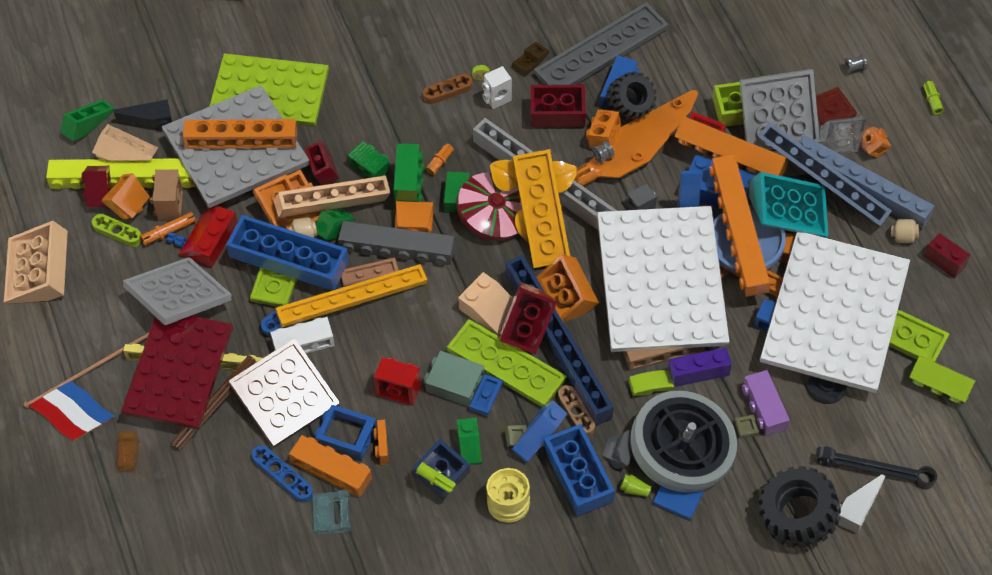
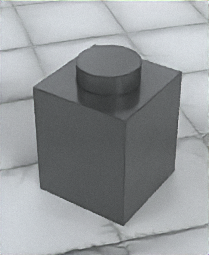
M645 184L628 193L627 204L631 210L653 209L656 207L657 194L654 189H650Z

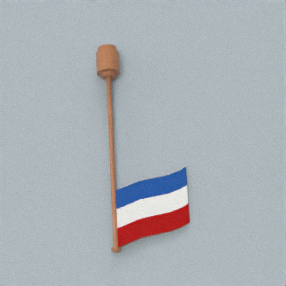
M149 333L131 342L129 345L138 344L148 338ZM124 347L33 400L25 401L24 407H31L43 415L61 434L72 441H76L112 420L116 415L103 409L85 390L72 381L124 352Z

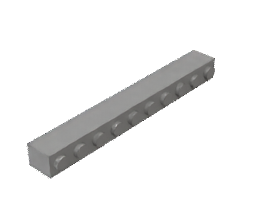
M486 118L473 128V142L498 160L513 161V156L533 152ZM573 181L566 191L558 193L560 204L598 231V212L617 211L576 181Z

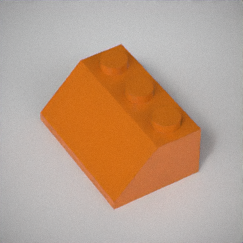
M561 254L536 277L545 293L558 301L555 310L563 322L587 314L599 303L576 257Z

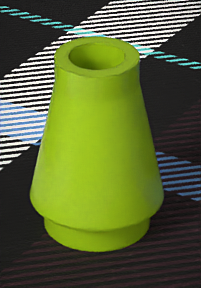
M625 474L620 490H623L626 494L648 497L651 486L632 474L630 476Z

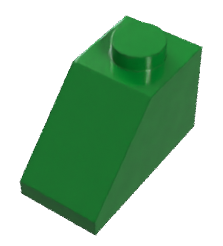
M342 208L321 211L316 222L318 237L325 241L336 239L340 235L343 221L353 222L355 217Z
M477 417L457 420L461 457L470 465L482 464Z

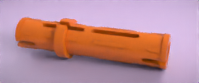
M190 211L162 226L157 225L154 227L155 229L141 234L142 243L146 246L158 239L162 240L169 232H175L195 223V217L191 218L193 213Z

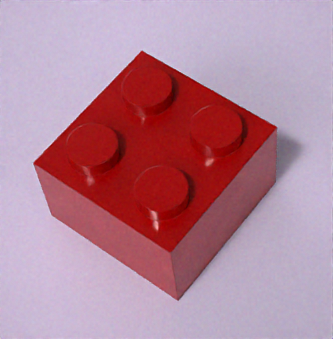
M382 357L374 375L376 396L414 406L421 388L420 367L412 363L399 362L394 358Z

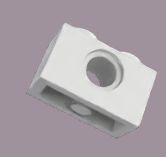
M503 66L484 75V83L482 85L484 89L483 99L486 104H490L492 109H495L512 101V79Z

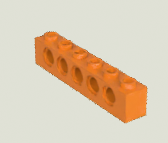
M296 119L184 120L185 149L296 148Z

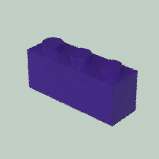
M727 348L669 359L668 370L674 387L730 376L732 363Z

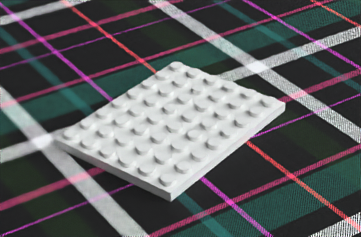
M711 206L598 212L597 218L611 352L728 346L729 335Z
M797 232L760 362L877 393L910 260L804 232Z

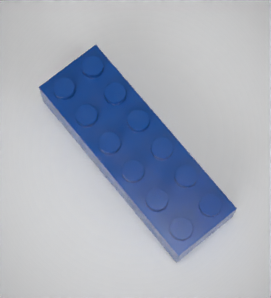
M245 215L241 216L226 244L230 258L331 291L335 290L349 262L347 248Z

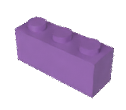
M765 370L745 376L742 391L750 400L749 406L752 413H755L757 416L758 428L763 430L765 436L787 430L790 420L768 371Z

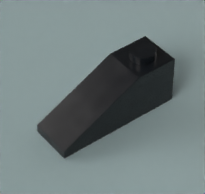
M168 99L114 110L118 124L156 131L162 130V126L172 122Z

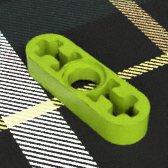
M98 214L92 219L93 228L97 233L130 247H136L142 242L140 238L141 233L137 228L104 214ZM116 227L122 228V231L118 234L112 233V230Z

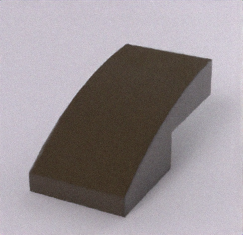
M534 42L524 50V55L512 62L511 68L525 77L549 54V50Z

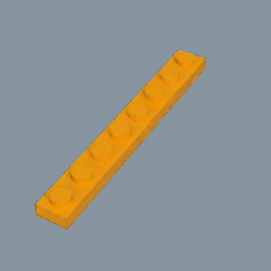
M421 264L277 307L276 314L283 328L427 284V278Z

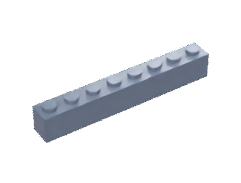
M771 122L767 124L758 136L881 226L891 214L892 210Z
M805 135L798 142L892 210L891 214L899 219L915 220L916 224H919V230L921 231L931 218L935 205Z

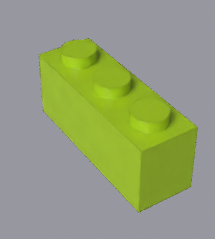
M919 356L910 375V378L913 379L912 383L920 387H924V384L932 387V392L941 396L945 393L950 396L949 400L958 404L961 401H967L976 381L923 356Z

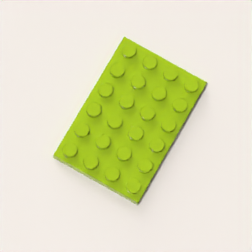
M224 53L210 106L262 85L283 119H296V125L316 127L329 65Z

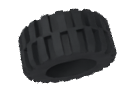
M798 466V469L789 467L785 472L781 470L776 473V477H770L767 480L768 485L763 486L761 490L762 495L759 496V513L766 530L781 545L786 543L790 548L799 546L800 549L806 548V545L811 544L812 547L818 545L817 542L820 540L824 542L828 539L827 534H833L836 530L834 524L837 525L840 521L841 506L833 483L827 479L824 473H818L817 469L812 467L809 470L805 466ZM810 496L818 500L814 511L803 518L792 519L781 514L786 503L795 497Z

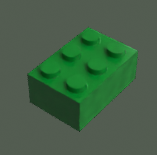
M397 144L394 178L395 209L396 201L422 202L421 189H423L422 173H424L423 152H420L419 144Z

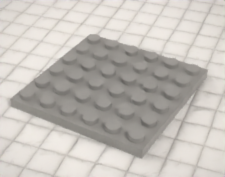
M262 85L162 126L163 133L208 208L310 165L308 157L298 142L296 148L185 149L183 142L184 120L283 119Z

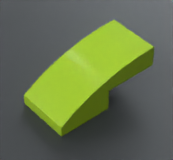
M669 370L651 371L628 378L633 396L651 395L653 391H671L674 387Z

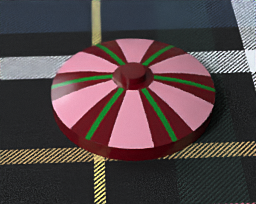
M492 173L477 174L465 181L457 195L456 201L458 214L465 226L476 235L492 241H505L519 235L515 225L516 214L522 209L518 185L510 191L500 190L493 182Z

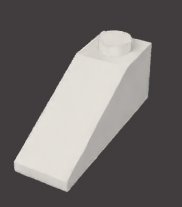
M880 475L848 496L843 505L840 504L841 513L839 514L840 521L838 525L858 534L885 479L884 475Z

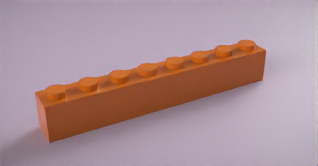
M735 154L712 158V166H709L710 176L715 179L713 186L715 193L719 194L718 206L724 212L722 213L723 224H727L728 227L726 235L728 241L731 240L732 246H730L732 257H736L735 269L741 276L739 279L740 288L745 290L746 297L769 293L770 281Z

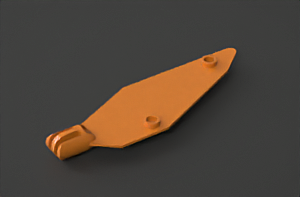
M691 90L620 127L612 146L615 154L614 158L606 159L604 163L600 164L593 157L590 162L577 168L574 181L584 186L598 177L620 178L650 162L679 127L682 117H687L692 111L698 92Z

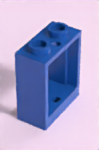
M331 404L329 410L324 412L322 426L318 427L315 432L316 440L323 446L332 447L335 452L341 455L345 454L353 459L362 461L374 436V428H377L376 418ZM334 417L364 426L355 446L326 436Z

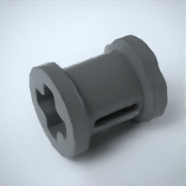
M864 54L856 58H845L847 73L867 69V60Z

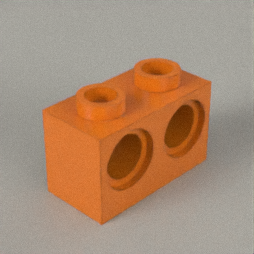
M598 109L596 115L592 118L590 129L586 132V140L589 141L590 148L601 146L605 141L613 146L621 126L619 112Z

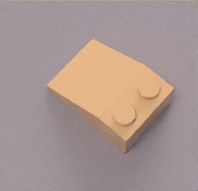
M107 124L101 132L92 153L96 154L99 159H107L109 161L151 160L158 147Z
M483 272L458 297L459 310L487 330L499 336L513 298L497 281Z

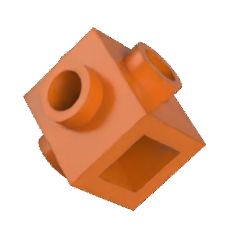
M872 126L866 129L864 134L859 137L863 150L877 158L892 147L887 139V133L882 128L878 129Z

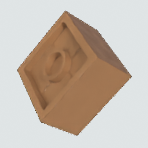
M178 169L155 170V175H152L154 181L153 198H150V203L154 204L155 208L154 216H157L158 222L172 221L181 217L183 186Z

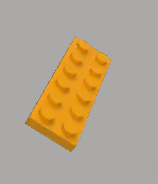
M550 149L513 156L534 268L549 266L561 254L570 256Z

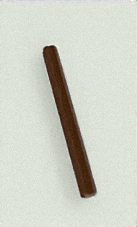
M248 355L210 397L201 426L232 392L233 389L228 381L257 363L252 356ZM184 427L171 441L172 446L180 450L198 429Z

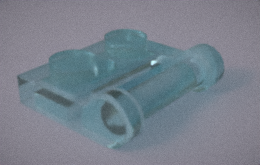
M348 490L313 494L315 534L341 533L351 530L348 515V499L350 498ZM334 501H340L341 522L339 524H335Z

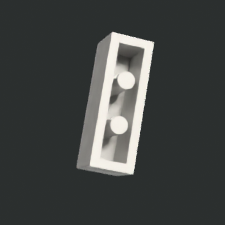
M327 317L316 318L306 323H297L294 326L279 328L271 332L275 351L294 338L305 354L335 346Z

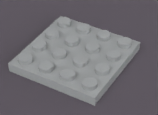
M813 69L739 80L745 140L767 150L774 149L758 137L769 122L797 142L804 135L816 142H820Z
M190 257L123 280V287L164 325L231 301L232 295Z

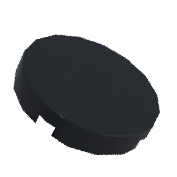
M809 376L807 390L810 396L817 402L834 404L844 397L847 385Z

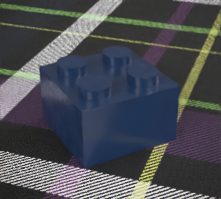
M439 439L412 467L413 474L442 500L449 493L435 484L431 485L429 480L417 474L416 471L419 465L424 462L434 470H440L442 475L455 482V487L470 472V464L442 439Z

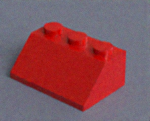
M219 206L204 210L178 255L182 258L190 257L196 263L213 268L238 223L236 213Z

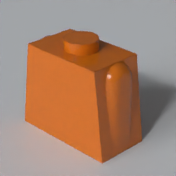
M131 173L123 174L101 201L121 219L127 220L142 211V206L150 196L135 175Z
M396 201L395 228L431 233L434 215L433 202Z

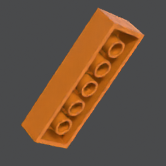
M684 116L674 136L679 139L678 143L689 148L694 145L696 150L707 155L711 152L714 158L735 154L738 167L742 168L744 165L747 167V171L756 175L764 172L784 177L790 162L788 158Z

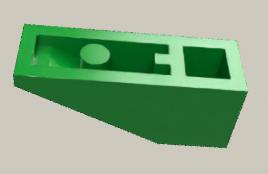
M101 99L65 113L60 132L72 141L85 137L114 112L115 107Z

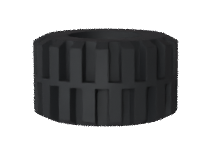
M633 71L611 82V87L607 89L609 94L606 95V99L609 100V103H607L608 107H612L611 111L619 112L620 118L623 117V120L629 119L630 121L649 113L655 106L653 102L657 100V97L654 96L657 92L652 87L654 86L653 82H649L650 78L648 76L644 77V74L641 72L637 74V72ZM627 87L635 92L637 96L636 105L627 99Z

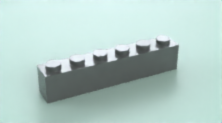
M343 221L338 239L339 246L347 248L348 252L380 255L386 258L395 257L402 260H417L422 263L431 262L438 265H451L455 248L454 236Z

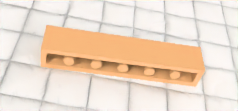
M386 176L278 192L274 203L278 218L385 201L390 194Z

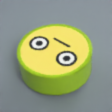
M485 65L475 66L472 69L473 79L484 81V75L490 72L489 67Z

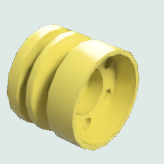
M511 468L500 469L490 476L486 489L487 505L491 515L500 522L506 523L522 519L530 507V486L527 477L517 469Z

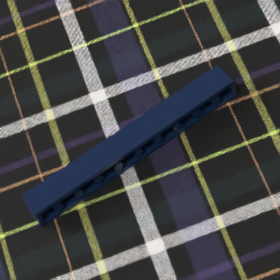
M523 255L505 262L506 276L515 291H517L520 282L545 292ZM554 309L543 338L596 426L613 418L614 406Z

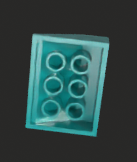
M764 172L758 173L749 180V197L761 225L793 232H804L824 238L829 237L824 185Z

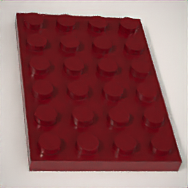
M155 316L123 404L122 414L199 430L233 330V324L189 316L164 325Z

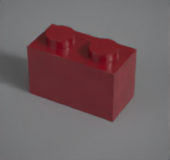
M321 140L305 148L313 175L322 185H328L339 179L332 155Z
M87 166L81 175L82 183H85L83 200L86 201L87 207H108L101 200L112 188L110 166Z
M939 233L928 244L924 257L953 278H956L967 266L971 254Z

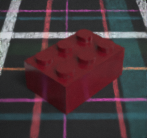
M585 84L530 85L531 127H585Z

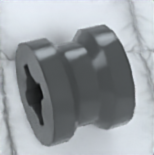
M607 141L603 142L601 146L592 148L593 155L600 164L604 163L606 159H612L615 156L612 146Z

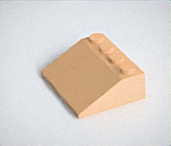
M50 221L8 239L4 303L49 301L64 295L68 233L66 229L56 222Z

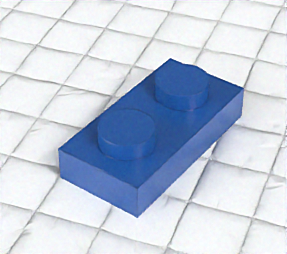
M484 374L469 406V410L488 417L503 385V380Z

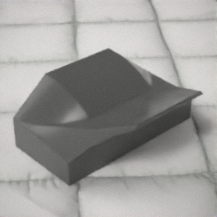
M632 429L607 439L602 457L606 458L616 470L628 466L633 453L631 448Z

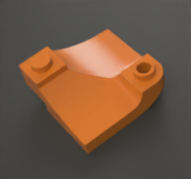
M301 170L290 175L285 174L253 190V194L272 225L288 229V227L292 226L294 219L309 217L311 221L316 223L321 211L278 218L274 203L278 192L314 187L312 183L307 182Z

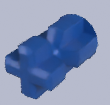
M169 232L166 238L167 242L173 243L175 241V245L183 247L187 240L183 236L178 235L176 237V234L173 232Z

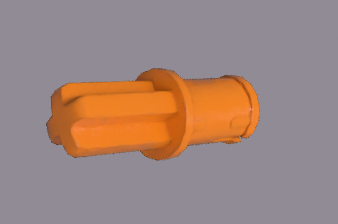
M450 144L444 145L438 154H434L432 161L426 166L425 171L429 175L434 176L438 169L446 164V159L454 151V148Z

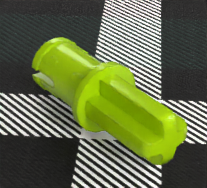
M927 81L923 84L927 95L926 100L930 103L932 113L939 115L944 112L940 101L941 96L937 93L934 82Z
M424 462L419 465L416 473L429 480L431 485L435 484L448 493L454 490L455 482L442 475L440 470L436 471Z

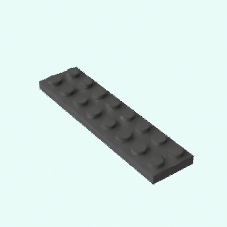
M646 2L534 69V74L544 85H576L614 62L617 55L622 57L667 30L669 24Z

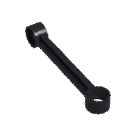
M820 446L816 449L815 463L821 466L830 467L835 464L915 481L916 485L924 490L932 488L937 480V472L929 466H923L916 470L836 453L835 449L827 446ZM927 473L932 477L933 481L929 483L924 482L920 479L919 474Z

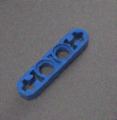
M257 446L253 449V462L297 501L306 503L313 498L312 486L265 446ZM259 453L261 455L265 454V458L268 460L267 463L262 457L258 458ZM273 464H279L281 469L277 472H272L270 467ZM292 476L295 478V481L292 484H286L284 479ZM299 485V488H300L302 491H306V490H307V493H308V494H307V495H305V494H302V495H301V494H300V490L297 488V486Z

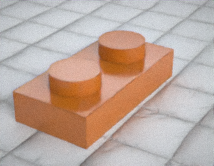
M377 420L378 428H374V438L378 440L379 446H375V456L380 458V465H388L385 420Z

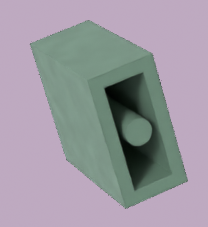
M440 351L438 356L432 360L431 372L425 375L424 384L426 392L469 407L484 376V365Z

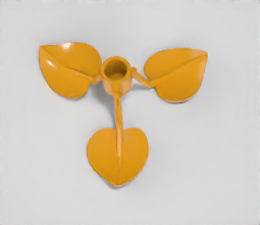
M499 160L490 164L492 179L496 187L503 191L513 190L517 185L514 162L511 160ZM553 161L558 193H561L572 185L576 177L577 168L575 165L562 161ZM521 209L516 214L515 225L521 237L529 242L523 209Z

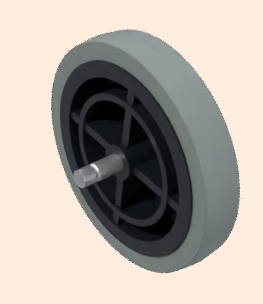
M669 391L650 399L638 412L631 430V448L640 468L654 482L673 491L690 493L711 488L729 472L737 452V437L730 419L713 401L693 392Z

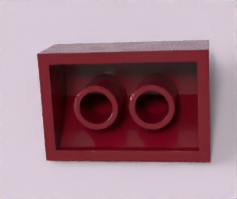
M520 282L500 330L499 341L536 354L558 301L540 289Z

